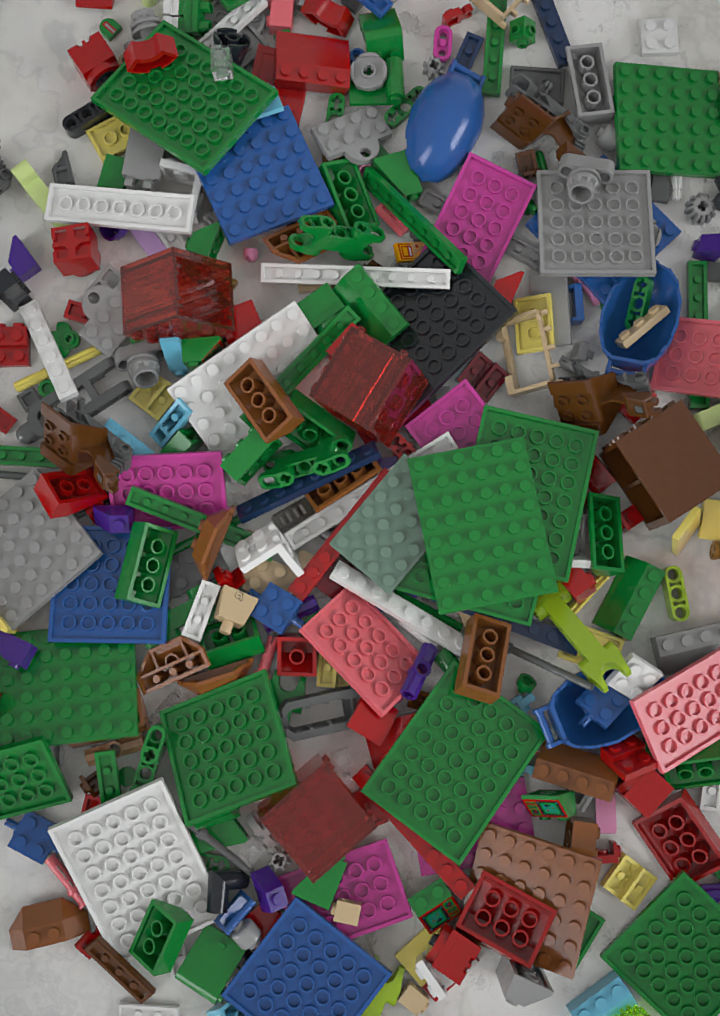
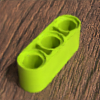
M677 566L665 567L662 569L666 573L661 584L668 617L674 622L685 621L690 616V608L682 571ZM669 570H672L675 574L673 580L668 578ZM673 589L678 591V598L676 599L671 595ZM677 608H680L682 610V616L680 618H678L675 614Z

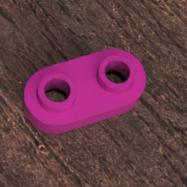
M446 25L438 26L434 32L433 58L440 57L441 63L448 62L452 52L453 33L451 28Z

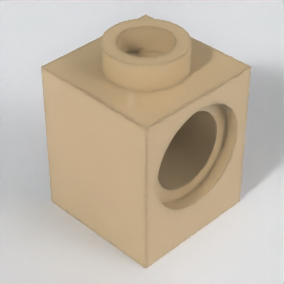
M339 897L337 903L333 902L331 915H334L333 921L357 926L362 902Z
M409 979L401 989L398 1002L415 1016H418L420 1012L423 1013L429 1006L428 994Z

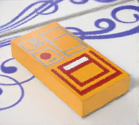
M423 242L395 243L393 249L396 263H412L420 255L425 244Z

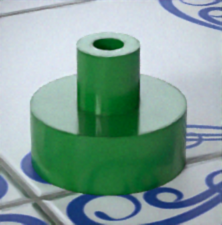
M521 673L516 680L517 691L521 694L524 692L531 693L537 686L536 680L529 674Z

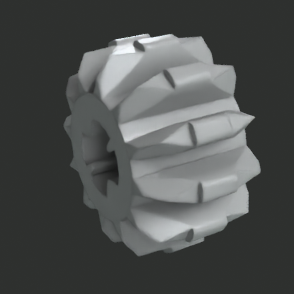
M701 192L696 196L692 195L689 201L685 203L684 214H688L686 220H693L692 225L698 222L699 226H702L704 222L707 224L711 221V218L715 217L716 208L712 204L714 199L709 200L708 194L704 197Z

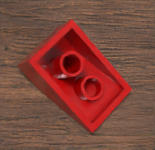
M92 467L76 475H68L63 471L41 473L33 488L50 519L69 516L109 497L95 479Z

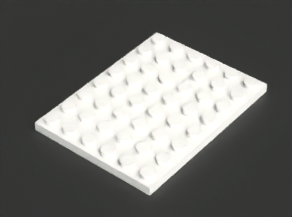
M292 301L166 389L174 401L180 397L193 411L189 422L209 450H222L224 457L226 454H231L234 451L235 445L240 439L246 438L250 427L239 418L243 410L223 383L250 357L262 360L276 379L317 334L297 303ZM327 354L296 386V389L332 415L351 402L356 393L343 373L329 360L330 355ZM286 436L278 438L283 443V445L277 450V452L284 449L293 441L288 439ZM226 472L231 481L235 483L236 481Z
M162 777L48 828V833L100 934L128 962L135 959L129 953V949L151 899H157L181 907L194 919L188 934L215 923L214 920L219 914L206 912L208 870Z

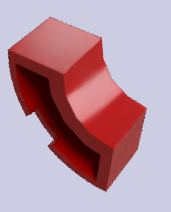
M305 0L300 10L314 25L319 23L327 28L326 32L346 38L355 20L346 6H341L331 0Z
M156 33L152 38L145 41H131L123 56L127 72L150 73V69L168 66L177 58L178 52L174 37Z

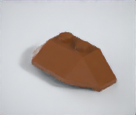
M324 210L318 214H315L328 216L332 218L337 225V221L334 219V217L328 210ZM299 222L263 238V242L272 254L294 263L300 264L316 257L295 251L289 246L288 238L290 235L305 233L300 229ZM294 241L298 245H303L301 242ZM322 250V251L320 252V254H322V253H324V252H326V251H329V250Z
M231 505L209 514L199 524L198 530L201 531L198 538L194 537L190 548L194 549L192 557L202 579L205 581L208 580L236 510V505Z
M181 635L168 641L167 644H161L148 650L136 678L143 695H146L211 666V663L203 646Z
M251 657L177 680L178 685L189 691L201 695L246 677L255 662V658Z
M64 897L23 906L9 929L12 949L28 951L68 941L85 934L89 929L92 930L88 910L84 908L79 910L78 905Z

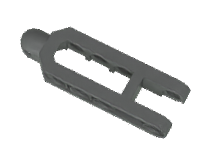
M113 357L102 360L73 379L77 390L80 391L85 388L92 401L85 404L87 408L86 413L91 417L99 414L133 391V387L128 380L118 383L101 395H99L94 387V383L104 378L105 374L115 368ZM56 391L30 406L27 422L22 424L16 431V437L21 443L32 444L44 437V427L39 421L42 415L41 402L44 401L50 407L56 408L61 403Z
M348 685L284 699L278 710L286 737L295 742L349 730L350 728L346 726V723L354 712L352 698L361 696ZM342 700L344 712L342 717L292 727L288 724L287 714L290 710L302 707L307 709L311 705L329 704V701Z

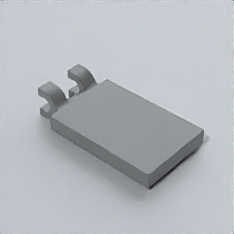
M131 127L122 169V176L125 178L124 186L126 189L134 190L135 181L142 180L144 181L143 189L153 192L154 182L160 183L162 171L159 164L161 158H165L166 150Z

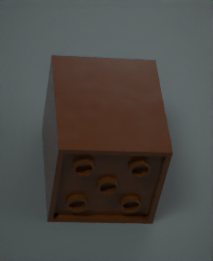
M682 399L677 403L672 400L661 408L660 416L650 417L649 419L642 420V422H638L601 448L603 452L599 454V457L616 478L617 484L630 503L634 504L644 518L643 522L649 531L673 522L720 491V455Z

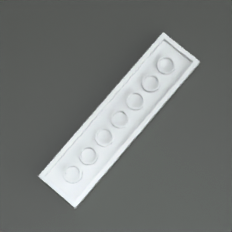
M50 183L44 220L64 224L88 222L90 226L191 235L197 198L195 195Z

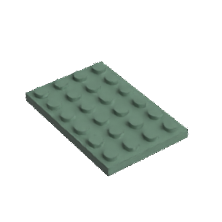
M405 453L329 543L330 546L389 595L426 551L407 462L409 457Z

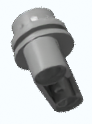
M143 8L131 14L132 23L130 28L132 38L134 39L132 41H144L161 23L160 19L155 16L153 9ZM128 41L124 44L125 50L131 41Z
M566 153L560 158L558 174L563 178H567V190L570 199L576 203L585 204L590 202L597 194L600 184H609L613 180L615 163L609 159Z
M154 337L116 349L113 353L116 369L122 372L128 371L129 377L137 387L150 388L156 385L161 373L160 361L165 360L159 338L163 337Z

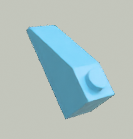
M179 337L159 338L169 371L177 377H184L190 371L182 362L181 339Z
M180 397L177 398L149 435L161 448L165 447L178 430L185 429L193 411Z

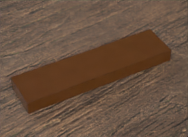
M101 935L86 945L84 950L140 1004L155 994L156 988Z

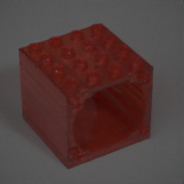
M170 247L120 267L123 336L132 337V340L135 341L147 340V343L155 344L160 343L159 338L226 337L228 333L235 332L231 263L176 247Z
M359 325L358 329L351 326L349 331L344 333L339 347L333 351L328 365H325L322 369L319 380L312 385L309 396L334 417L389 448L429 381L414 361L407 357L409 353L406 350L401 349L398 352L365 334L366 329Z
M319 753L296 771L298 778L296 785L288 790L265 798L257 805L259 820L313 884L377 828L375 821L378 819L373 812L369 814L368 811L371 810V807L367 803L362 805L334 772L333 769L335 767L330 762V758L326 754L321 756Z

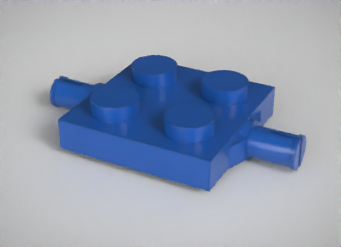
M269 582L261 594L252 588L249 590V595L259 599L250 616L283 636L286 629L292 623L300 629L303 627L301 624H306V622L297 617L303 602L272 582Z
M609 685V691L603 693L596 686H594L592 691L586 689L575 701L585 714L578 724L580 726L585 721L581 726L585 728L590 721H593L605 730L628 706L631 699Z
M35 812L25 813L19 822L10 818L6 819L7 822L4 825L14 830L13 836L7 845L9 848L41 865L44 864L52 851L59 854L48 833V828L56 823Z

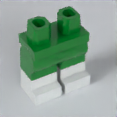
M163 0V14L166 15L163 16V20L189 36L203 37L204 33H208L212 29V21L205 20V14L213 13V4L210 1Z

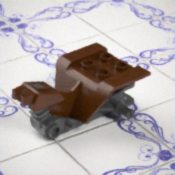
M518 73L513 78L512 85L505 92L508 99L504 103L506 106L504 111L490 128L519 150L527 148L545 135H550L559 146L556 150V158L559 162L561 156L566 153L587 156L583 150L586 145L584 141L591 132L590 126L583 123L569 110H566L547 95L548 90L553 86L552 82L547 80L543 85L537 87L524 74Z
M573 361L571 363L573 369L572 376L559 377L558 379H563V381L547 383L550 395H553V404L557 408L560 421L599 431L598 436L607 433L622 404H625L628 414L634 417L649 419L650 417L660 416L661 407H653L658 406L659 398L652 397L653 392L648 375L645 372H637L635 374L623 372V375H615V372L610 371L598 376H588L580 368L579 361Z
M78 397L77 404L72 400L67 401L66 412L60 407L53 409L44 401L41 402V414L44 416V441L40 443V454L68 475H76L94 465V477L102 490H107L111 494L119 491L118 477L122 474V471H127L132 465L133 449L131 446L86 413L87 408L84 397Z

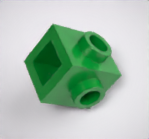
M525 15L510 21L509 42L519 49H525L535 43V21Z

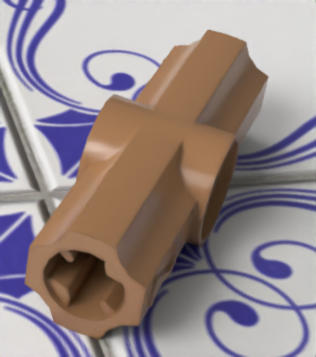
M140 732L137 737L121 738L84 750L86 762L89 767L96 765L94 752L112 749L113 744L118 745L120 748L119 754H116L117 758L141 751L145 736L143 732Z

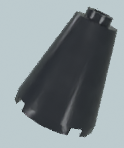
M219 28L217 33L215 31L213 33L214 51L241 67L251 44L250 37L244 32L242 35L238 34L237 29Z

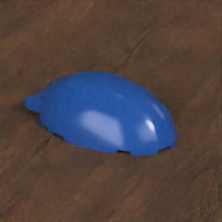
M456 59L451 61L446 74L436 77L422 89L410 111L405 130V139H407L405 154L410 169L419 176L421 182L439 183L452 177L465 163L469 152H472L481 135L485 118V104L481 89L486 76L476 74L457 63Z
M656 260L657 273L655 277H650L654 282V288L649 309L654 305H664L671 312L627 349L618 347L615 340L619 338V334L627 329L625 320L634 282L638 277H622L617 284L615 283L610 289L600 316L599 337L602 351L608 358L605 373L613 371L615 375H623V372L627 374L645 372L647 374L648 369L656 365L668 351L679 326L682 299L679 281L671 268L660 264L658 260ZM647 283L641 284V287L647 286ZM642 299L636 301V308L640 309L643 306Z
M615 669L606 671L604 675L608 678ZM581 671L575 674L585 680H588ZM662 676L655 685L665 680V678ZM564 680L551 695L547 704L532 710L547 741V749L562 743L574 748L596 749L619 743L641 730L630 703L607 729L604 730L593 721H590L585 728H582L581 726L585 721L580 726L578 722L585 714L575 701L586 689L568 680ZM547 710L550 723L558 739L554 740L543 711Z

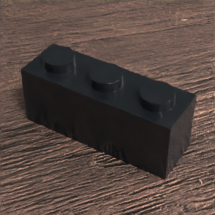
M3 268L0 271V299L15 313L19 310V307L33 300L29 295L31 291L14 271L10 273L6 268Z

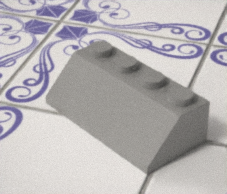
M602 42L566 46L565 51L578 119L591 125L609 123L615 113Z
M720 622L651 637L650 641L657 668L662 671L663 675L679 672L719 648Z
M501 957L495 972L504 998H506L509 1004L513 1006L519 1004L525 1007L553 995L554 991L542 968L532 965L531 970L528 971L506 957Z

